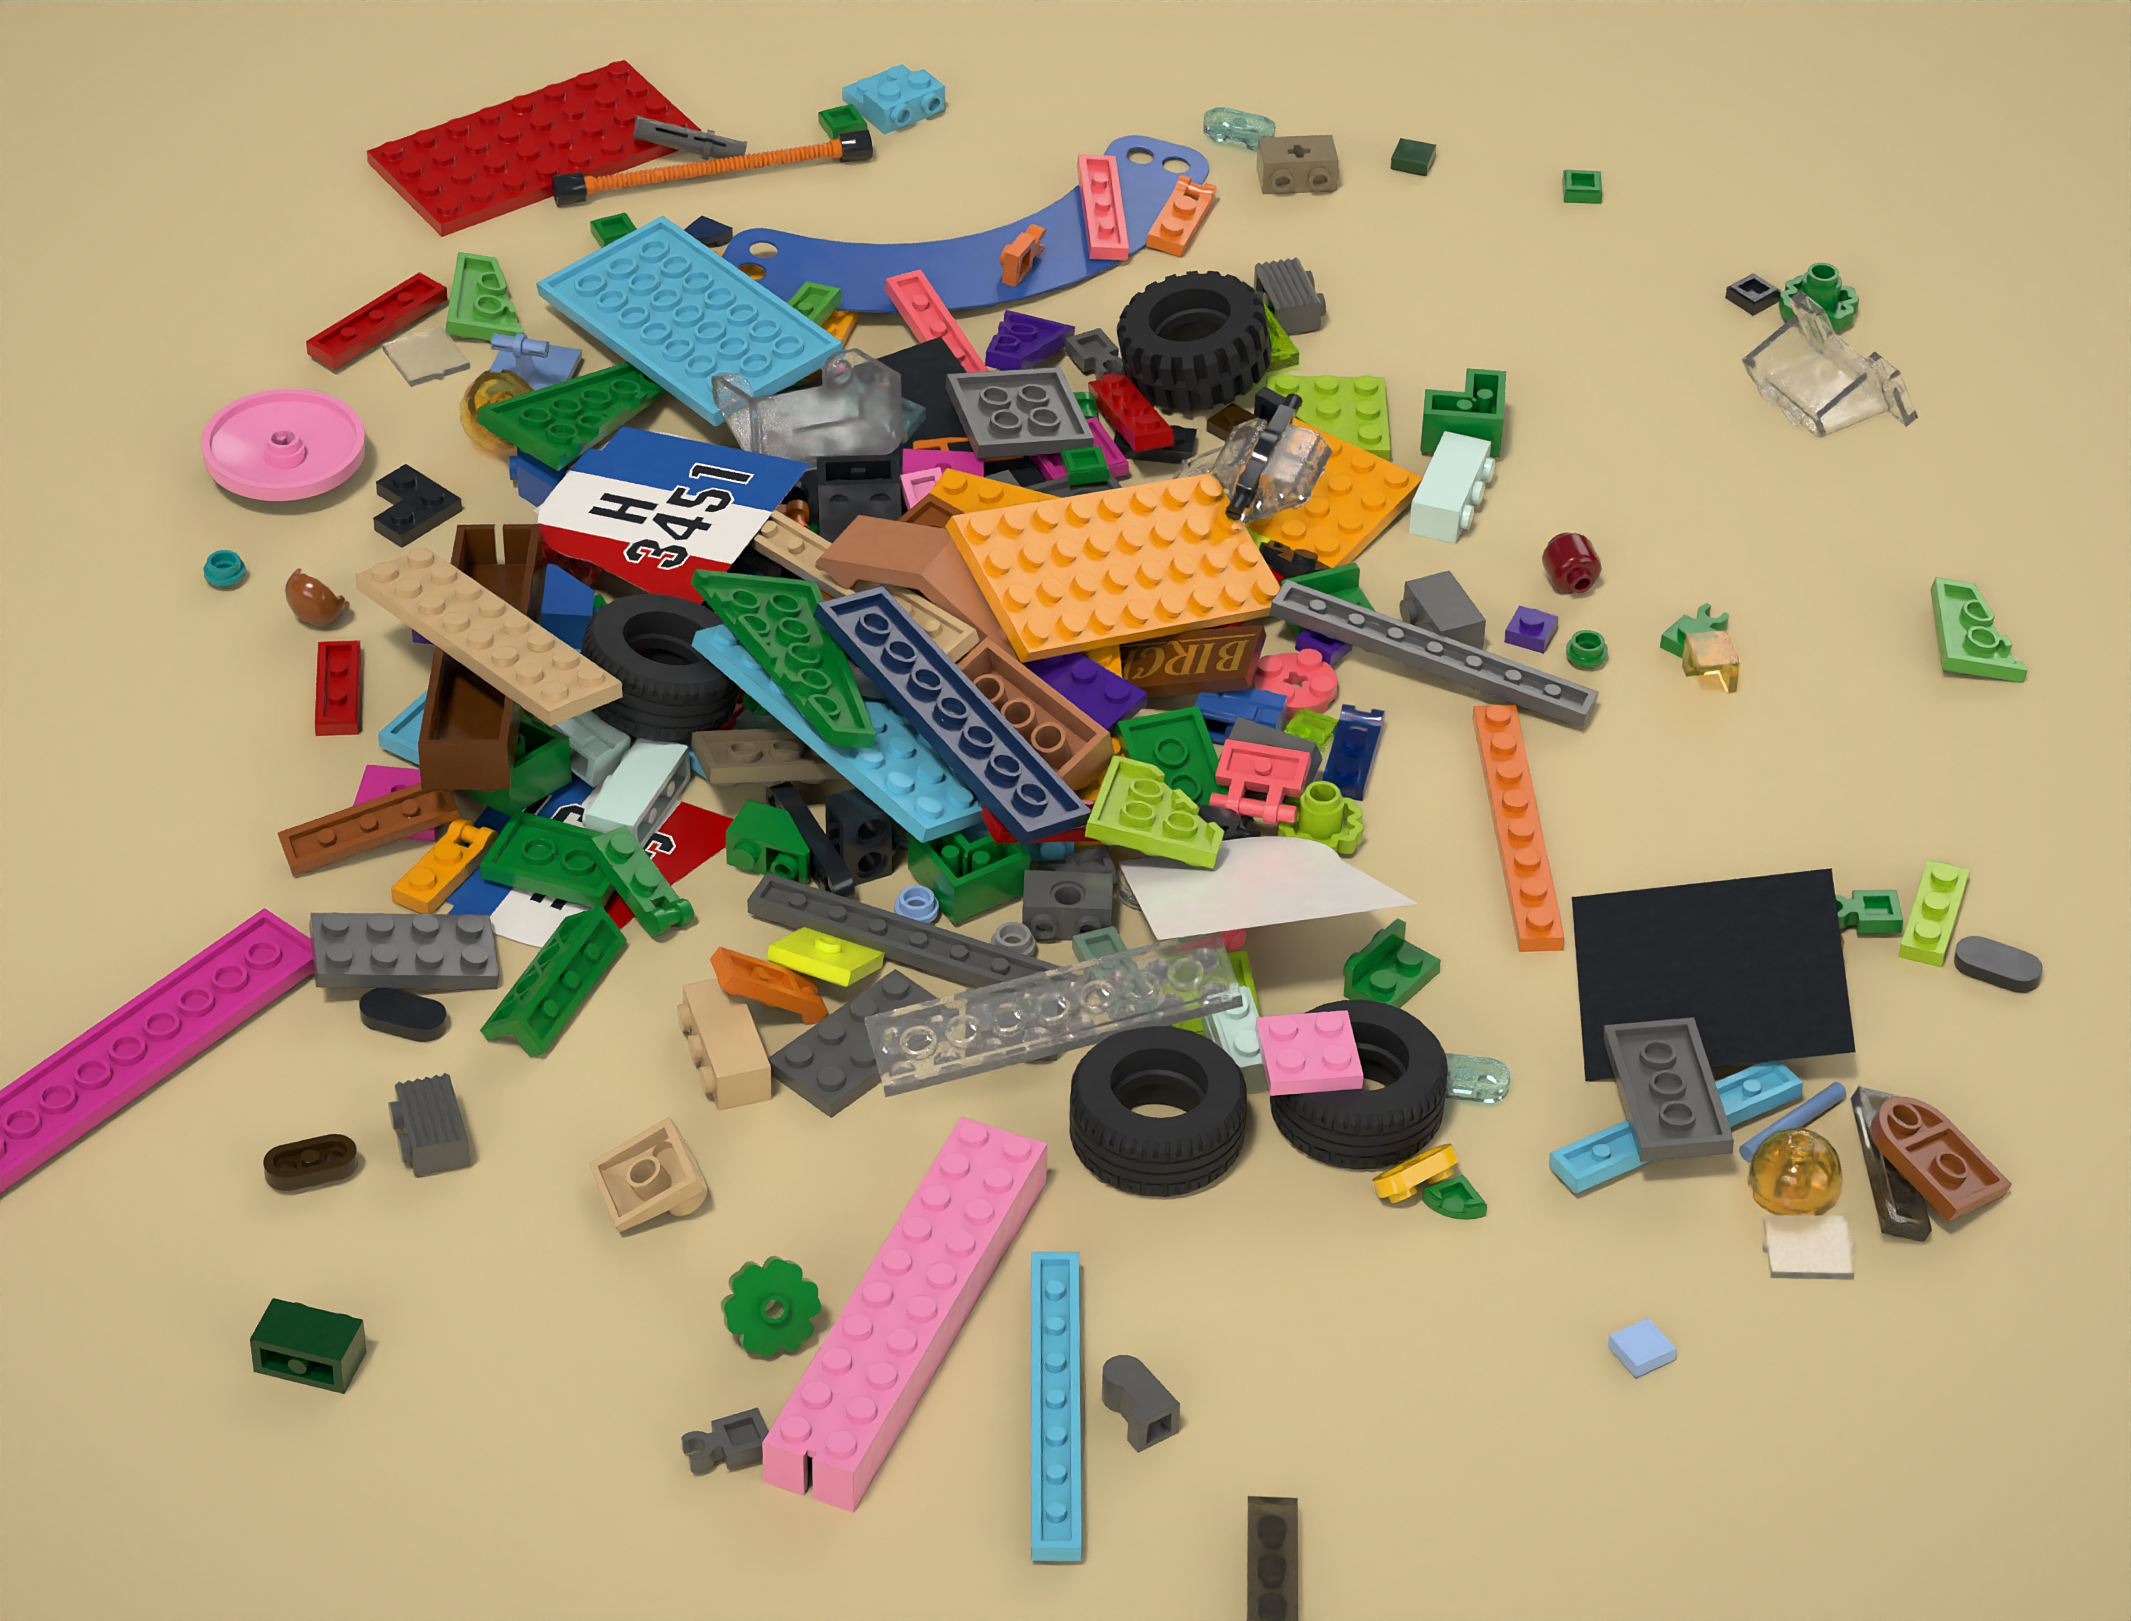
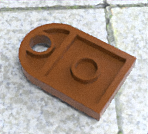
M1910 1097L1888 1099L1882 1104L1871 1121V1135L1880 1152L1947 1222L2004 1197L2012 1185L1943 1113L1923 1101Z

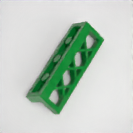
M602 906L573 914L563 919L480 1029L487 1040L513 1034L530 1057L541 1055L545 1052L627 941L626 937Z

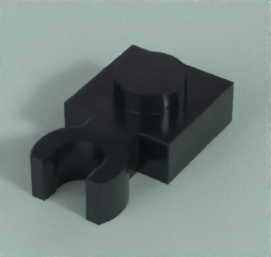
M1277 541L1274 542L1273 546L1261 542L1259 547L1265 562L1273 565L1272 570L1288 579L1331 569V567L1318 561V555L1309 550L1295 549V551H1292L1290 547Z

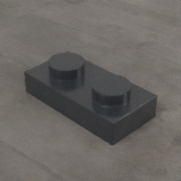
M1171 425L1174 445L1136 452L1116 429L1114 443L1126 459L1191 466L1196 445L1197 429Z

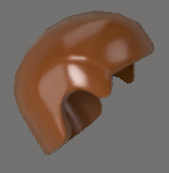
M298 568L295 570L285 586L286 599L293 613L304 622L318 626L335 622L348 608L350 603L345 601L342 595L336 597L318 579L304 573L300 574L302 569Z

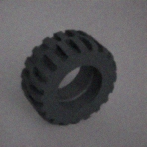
M1187 271L1186 275L1176 277V274L1167 276L1165 281L1160 283L1154 281L1146 286L1143 293L1137 292L1131 298L1129 305L1126 304L1117 324V337L1125 375L1150 404L1154 405L1157 403L1160 408L1170 411L1172 408H1179L1181 412H1192V409L1202 408L1205 411L1214 409V405L1220 403L1227 405L1234 402L1236 396L1239 394L1242 396L1246 395L1252 390L1253 383L1258 384L1272 359V345L1266 312L1260 295L1246 282H1241L1237 277L1230 274L1221 276L1218 271H1207L1206 274H1199L1198 271Z

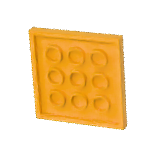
M1294 418L1288 437L1275 462L1269 463L1265 481L1249 509L1245 508L1241 515V520L1246 528L1271 539V546L1277 541L1290 547L1292 551H1295V549L1309 550L1318 555V561L1331 568L1348 565L1412 502L1423 477ZM1251 455L1221 483L1230 502L1235 494L1237 482L1247 466Z

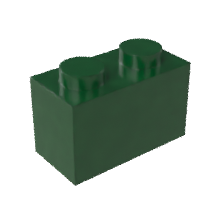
M272 1298L250 1338L254 1372L345 1394L367 1353L363 1319Z

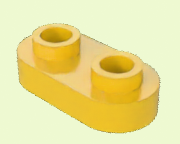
M1443 1144L1422 1152L1379 1174L1372 1179V1183L1379 1198L1389 1197L1391 1203L1399 1202L1417 1193L1415 1185L1427 1180L1428 1184H1432L1454 1174L1451 1167L1458 1163L1459 1160L1452 1144Z

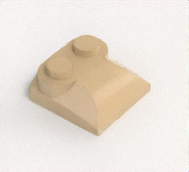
M670 1116L589 1163L615 1227L619 1232L643 1223L666 1211L676 1216L692 1213L701 1206L707 1195V1185L695 1158Z

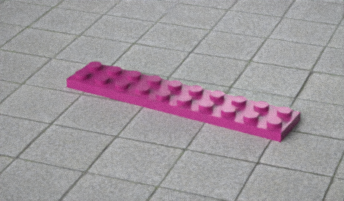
M264 908L0 1090V1193L314 972L311 939Z

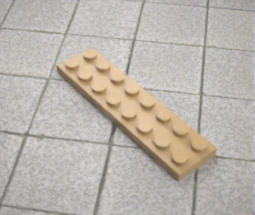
M427 547L424 549H414L408 555L389 562L377 563L371 569L355 574L357 590L548 726H553L622 698L621 681Z

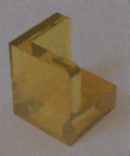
M1727 630L1686 634L1682 668L1686 677L1719 673L1726 692L1735 693L1737 690L1740 660Z

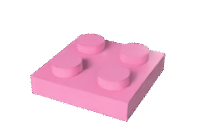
M1347 1010L1256 1017L1255 1031L1270 1096L1362 1089L1363 1072Z

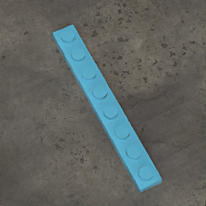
M1031 1252V1561H1081L1079 1252Z

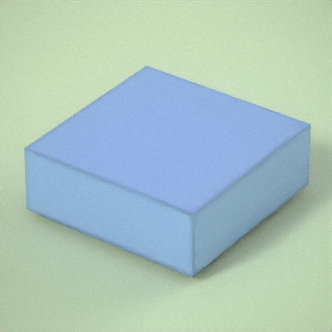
M1649 1317L1609 1335L1608 1347L1635 1378L1675 1360L1676 1347Z

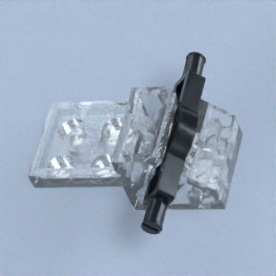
M1291 393L1287 395L1284 404L1279 405L1268 426L1266 425L1267 421L1258 417L1234 426L1224 446L1183 460L1173 479L1209 474L1219 481L1230 500L1225 511L1227 517L1232 520L1241 519L1243 524L1257 519L1267 520L1277 512L1288 508L1298 509L1304 506L1311 499V492L1318 479L1324 474V467L1333 451L1320 433L1293 425L1294 417L1302 406L1303 400L1299 395Z

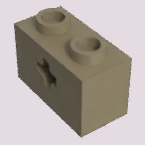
M1332 135L1258 138L1256 169L1262 194L1331 192L1337 190L1339 160Z

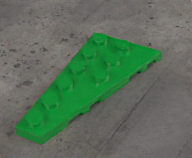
M625 362L478 408L477 423L492 431L495 436L504 438L519 447L522 452L534 456L559 471L668 391L632 364Z
M695 569L691 580L693 587L828 744L845 749L853 747L871 749L876 733L844 651L813 617L817 604L824 602L817 582Z

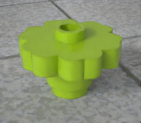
M1327 781L1313 782L1307 786L1301 798L1288 797L1285 800L1284 804L1298 806V816L1295 824L1279 821L1277 836L1316 841L1329 846L1337 854H1352L1356 850V846L1362 843L1364 831L1362 824L1363 810L1356 806L1353 799L1343 798L1339 788L1333 783Z

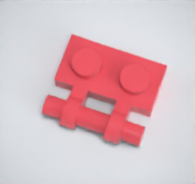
M1226 739L1215 777L1217 785L1228 786L1230 789L1228 795L1212 793L1209 806L1232 809L1236 811L1239 818L1241 815L1263 818V822L1267 824L1278 825L1279 821L1295 824L1298 816V806L1282 803L1284 796L1301 798L1311 765L1310 753ZM1246 790L1268 793L1266 801L1244 797Z

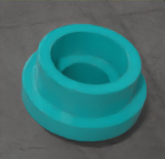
M220 550L212 553L207 558V563L203 568L206 581L223 588L231 587L240 582L246 574L244 562L237 553L230 550Z

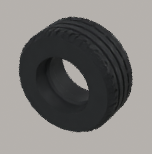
M662 594L629 595L615 599L599 609L587 623L580 654L622 682V698L591 711L602 721L619 731L634 737L660 742L692 741V734L696 731H715L723 726L733 715L740 687L691 646L696 631L724 624L723 620L705 606L687 599Z
M1341 1000L1323 1004L1305 1012L1318 1013L1347 1010L1363 1078L1379 1082L1387 1087L1368 1091L1351 1089L1270 1096L1272 1117L1281 1133L1297 1149L1313 1159L1332 1166L1349 1169H1376L1393 1165L1411 1157L1426 1146L1440 1128L1447 1087V1058L1436 1036L1419 1019L1408 1012L1381 1002Z
M1150 1025L1130 1028L1113 1034L1090 1049L1077 1064L1076 1070L1072 1075L1069 1133L1073 1149L1082 1163L1105 1183L1122 1191L1142 1196L1167 1197L1186 1194L1203 1188L1227 1172L1236 1161V1158H1238L1243 1147L1247 1109V1088L1243 1073L1224 1049L1211 1039L1190 1030L1173 1026ZM1144 1104H1166L1186 1111V1113L1173 1117L1157 1118L1144 1116L1129 1109Z

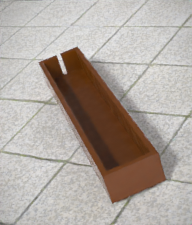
M495 524L457 525L450 564L535 622L543 573L541 524H503L505 564H498ZM435 646L418 741L421 789L437 790L439 792H451L456 789H480L485 792H494L500 789H510L522 706L437 646Z

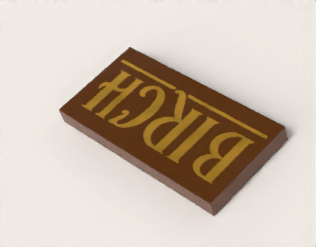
M1263 625L1184 631L1177 634L1119 644L1122 678L1147 692V698L1200 694V692L1216 693L1250 689L1267 635Z

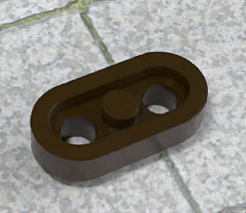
M328 1134L276 1146L267 1152L263 1160L265 1180L274 1189L292 1191L344 1179L350 1176L358 1166L356 1144L345 1135Z

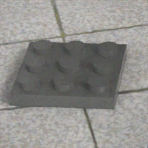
M1061 367L947 374L945 388L976 458L995 459L1007 456H1036L1038 454L1061 453L1063 450L1093 447L1094 436Z

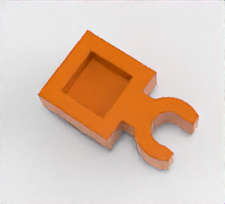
M1031 224L1026 233L1021 232L1012 244H1007L1004 247L1000 256V265L1003 266L1002 283L1012 287H1016L1032 268L1033 258L1035 256L1038 257L1043 252L1045 245L1041 244L1040 241L1046 234L1047 229Z

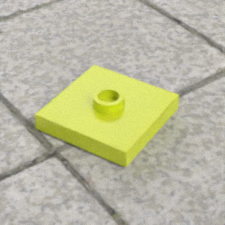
M803 927L769 944L766 960H769L768 962L847 987L882 968L885 953Z

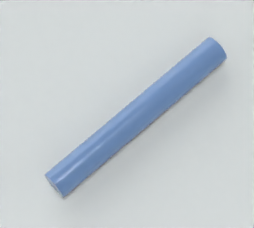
M1834 1082L1739 1147L1741 1157L1747 1162L1753 1161L1846 1097L1844 1086L1839 1082Z

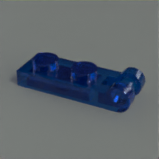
M1342 705L1339 723L1322 781L1336 785L1343 798L1347 797L1363 801L1383 731L1385 710L1372 708L1371 712L1356 710L1355 705ZM1353 727L1364 728V729H1367V731H1362V730H1360V729H1353Z

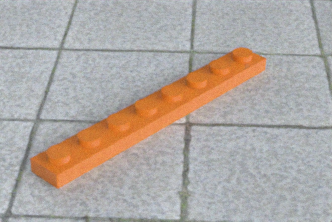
M1516 705L1474 706L1473 724L1519 952L1562 951L1564 933Z

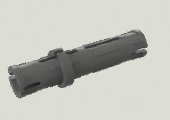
M639 115L637 116L632 137L634 140L638 139L702 155L701 159L709 160V157L723 158V160L726 157L729 159V157L733 158L739 155L743 157L747 147L746 141L742 142L717 136L713 130L708 129L707 133L643 118Z

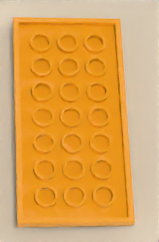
M1214 473L954 515L945 525L1021 663L1271 616L1269 614L1272 601L1281 588L1242 520H1232L1225 514L1230 500Z

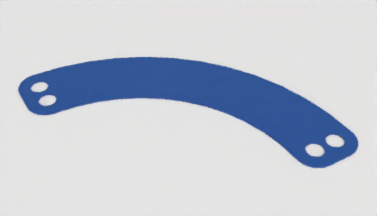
M1140 135L1124 136L1114 140L1109 145L1104 155L1116 157L1129 244L1128 257L1146 246L1148 233L1174 191L1181 174L1191 177L1194 183L1203 184L1209 173V164L1202 154L1186 146ZM1141 149L1151 153L1154 159L1146 164H1138L1129 160L1126 154L1131 150ZM1167 159H1180L1189 165V169L1183 173H1173L1166 170L1162 163ZM1079 185L1053 204L1014 223L982 233L948 240L901 244L851 243L810 238L767 228H753L735 235L722 255V258L738 269L743 265L749 264L763 268L766 272L765 276L755 281L785 302H788L803 284L808 281L841 288L842 302L835 310L871 313H899L884 290L885 281L887 278L921 269L948 311L987 307L1034 297L1075 284L1123 261L1089 259ZM1031 224L1047 229L1046 234L1040 241L1041 244L1045 245L1044 250L1038 257L1035 256L1033 258L1032 268L1016 287L1002 283L1003 266L1000 265V256L1004 247L1007 244H1012L1021 232L1026 233ZM756 243H768L776 247L778 253L771 258H759L754 256L749 249Z

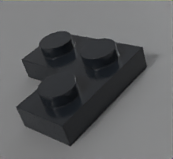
M407 464L376 481L377 495L393 504V506L373 518L374 531L401 548L462 512L460 497Z

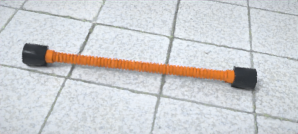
M863 129L839 133L838 139L829 140V142L826 144L822 143V145L814 144L808 147L786 148L785 150L771 151V153L769 151L757 153V155L753 153L752 155H743V157L739 155L738 157H729V159L726 157L724 160L720 158L719 160L715 159V161L710 160V162L708 160L705 162L701 161V163L696 162V164L692 162L691 164H682V166L680 164L677 166L673 165L672 167L668 166V168L665 166L663 169L662 167L654 168V170L649 169V171L645 169L644 171H635V173L632 171L630 174L626 172L625 174L621 173V175L616 174V176L614 174L611 176L607 175L606 177L602 176V178L598 176L597 179L593 176L584 177L583 172L551 176L553 198L556 206L586 201L587 195H593L598 190L601 192L603 189L604 191L612 190V188L617 189V187L621 189L622 187L626 188V186L631 187V185L634 187L641 184L645 185V183L650 184V182L654 184L655 182L659 183V181L664 182V180L668 182L669 180H678V178L681 180L683 177L687 179L688 177L692 178V176L697 177V175L699 177L702 175L706 176V174L711 175V173L715 175L716 173L720 174V172L725 173V171L728 173L730 171L734 172V170L739 171V169L748 170V168L753 169V167L775 166L781 163L818 159V157L820 159L823 157L840 158L842 163L872 159L873 146L869 130Z

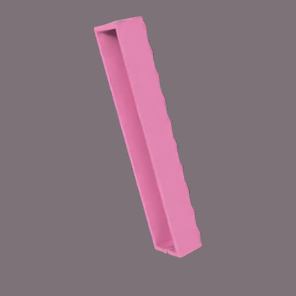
M960 1117L762 1442L763 1482L804 1496L808 1490L807 1456L812 1457L813 1499L854 1513L1045 1186L1047 1169L1046 1143Z

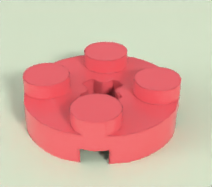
M1304 649L1299 653L1266 655L1258 661L1257 670L1253 678V689L1269 690L1277 694L1287 695L1286 719L1307 720L1318 717L1328 710V704L1332 700L1335 701L1337 697V675L1328 663L1322 661L1321 653L1316 650ZM1293 684L1300 685L1302 687L1295 688Z

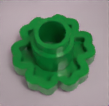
M1815 263L1808 268L1804 275H1799L1786 282L1785 291L1780 293L1779 309L1782 312L1783 318L1796 320L1795 324L1800 329L1817 333L1822 332L1825 328L1832 331H1840L1852 324L1853 315L1858 310L1859 297L1856 295L1853 287L1842 286L1839 271L1835 266L1828 263Z
M771 1256L767 1258L762 1267L758 1263L748 1261L739 1271L730 1276L728 1284L733 1294L727 1295L721 1301L724 1325L729 1332L739 1335L740 1343L747 1351L758 1352L763 1356L770 1357L776 1353L779 1346L788 1351H794L800 1347L802 1341L812 1336L813 1325L809 1319L815 1317L821 1311L818 1287L812 1280L802 1278V1269L794 1261ZM775 1300L774 1305L765 1311L766 1305L770 1301Z

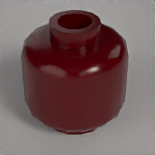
M1566 532L1556 535L1549 541L1542 555L1543 567L1552 585L1559 592L1571 594L1587 591L1599 578L1602 570L1600 559L1591 541L1581 534Z

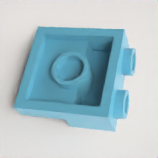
M902 64L843 87L842 100L847 104H853L861 116L885 135L945 111V86L926 70L922 69L912 72Z

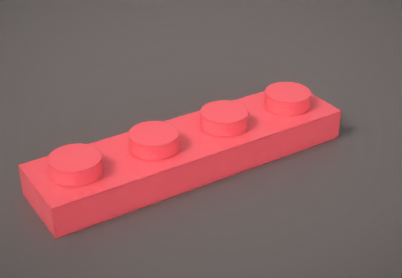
M1078 154L1077 174L1089 259L1127 261L1129 244L1116 157Z
M921 269L886 279L885 292L919 343L942 337L967 373L990 372Z

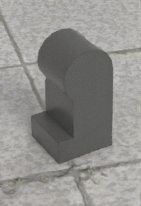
M1117 1355L1105 1362L1102 1372V1401L1110 1410L1121 1413L1122 1417L1128 1423L1127 1441L1138 1453L1179 1433L1180 1403L1140 1360L1130 1355Z

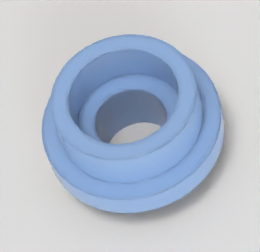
M912 885L900 892L899 897L895 901L894 911L896 914L924 923H930L938 915L939 903L929 888L921 885Z

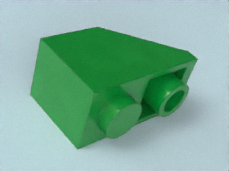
M748 799L726 831L727 864L765 875L770 873L809 885L810 850L789 812Z

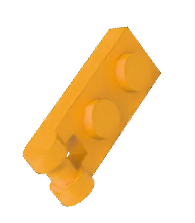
M461 816L460 819L452 821L448 832L391 888L392 901L421 914H432L479 867L498 838V832L488 827L476 828L471 820ZM466 843L471 844L468 848L464 847Z

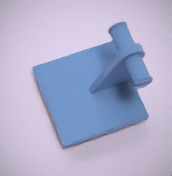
M494 333L491 339V349L500 351L482 383V388L485 391L518 396L570 380L582 357V350L549 345L548 341L528 339L526 334L517 333L514 337Z

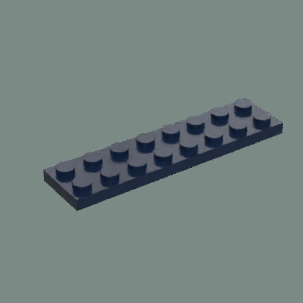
M884 586L817 604L813 617L1021 845L1087 825L1092 811Z

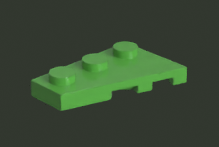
M458 252L445 334L490 341L494 333L514 337L517 333L525 334L522 325L517 323V311L514 303H510L507 296V284L497 258Z
M1935 577L1930 590L1942 670L2023 683L2028 670L2022 661H2015L2010 652L2013 645L2007 635H2000L1993 625L1995 616L1977 586L1973 583Z

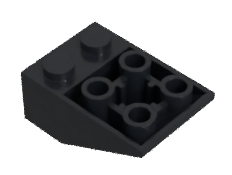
M898 454L817 457V504L820 537L833 543L858 515L897 521L902 517Z

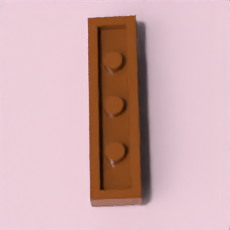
M421 783L280 831L277 834L294 877L460 819V815L451 792L422 790Z

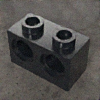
M858 788L825 797L826 835L847 865L854 886L892 875V856L896 855V845L892 836V824L896 821Z

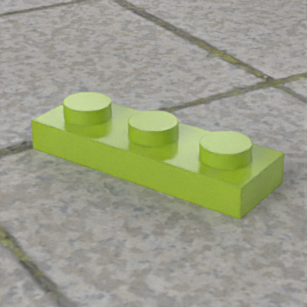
M1927 859L1900 944L1898 957L1942 968L1968 883L1970 869Z

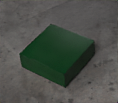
M1400 138L1391 157L1390 169L1427 176L1436 155V145Z

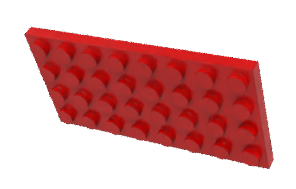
M626 60L612 62L608 66L588 73H581L574 78L560 83L547 85L543 89L526 95L516 96L509 101L492 107L482 108L475 113L451 119L444 124L427 130L417 131L410 136L386 142L381 146L367 150V161L443 237L553 197V184L551 183V176L583 172L584 177L593 176L597 179L598 176L601 178L602 176H611L612 174L679 151V149L632 139L638 115L643 118L674 124L697 131H701V129Z

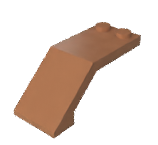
M858 515L816 561L825 572L847 590L857 579L919 589L937 607L976 629L980 640L978 645L988 637L1016 660L1018 659L1004 630L947 529Z

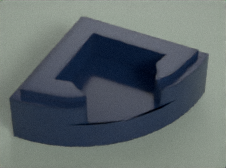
M702 215L684 229L685 232L702 244L716 242V246H721L733 238L732 227Z

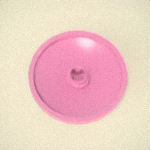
M273 389L237 399L223 407L209 420L201 440L205 468L219 485L238 495L265 501L304 499L322 494L339 486L356 472L363 461L366 450L364 427L358 414L349 405L333 396L306 389Z

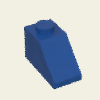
M517 447V456H509L510 480H518L519 496L536 507L544 503L550 493L565 477V472L568 469L567 464L557 471L534 456L522 452L519 447Z
M547 564L541 610V627L573 649H581L587 623L601 609L594 608L595 591L556 564Z

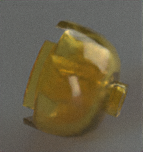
M503 369L498 373L488 370L477 377L463 392L459 404L460 423L466 435L475 444L484 449L500 452L515 449L517 446L504 438L495 436L492 431L477 423L478 408L535 390L524 378L512 371Z
M1804 1128L1778 1130L1765 1138L1757 1146L1749 1165L1748 1186L1750 1185L1753 1189V1199L1755 1202L1773 1215L1799 1220L1800 1213L1815 1211L1814 1218L1822 1216L1835 1206L1840 1195L1842 1185L1840 1157L1830 1141L1817 1132Z

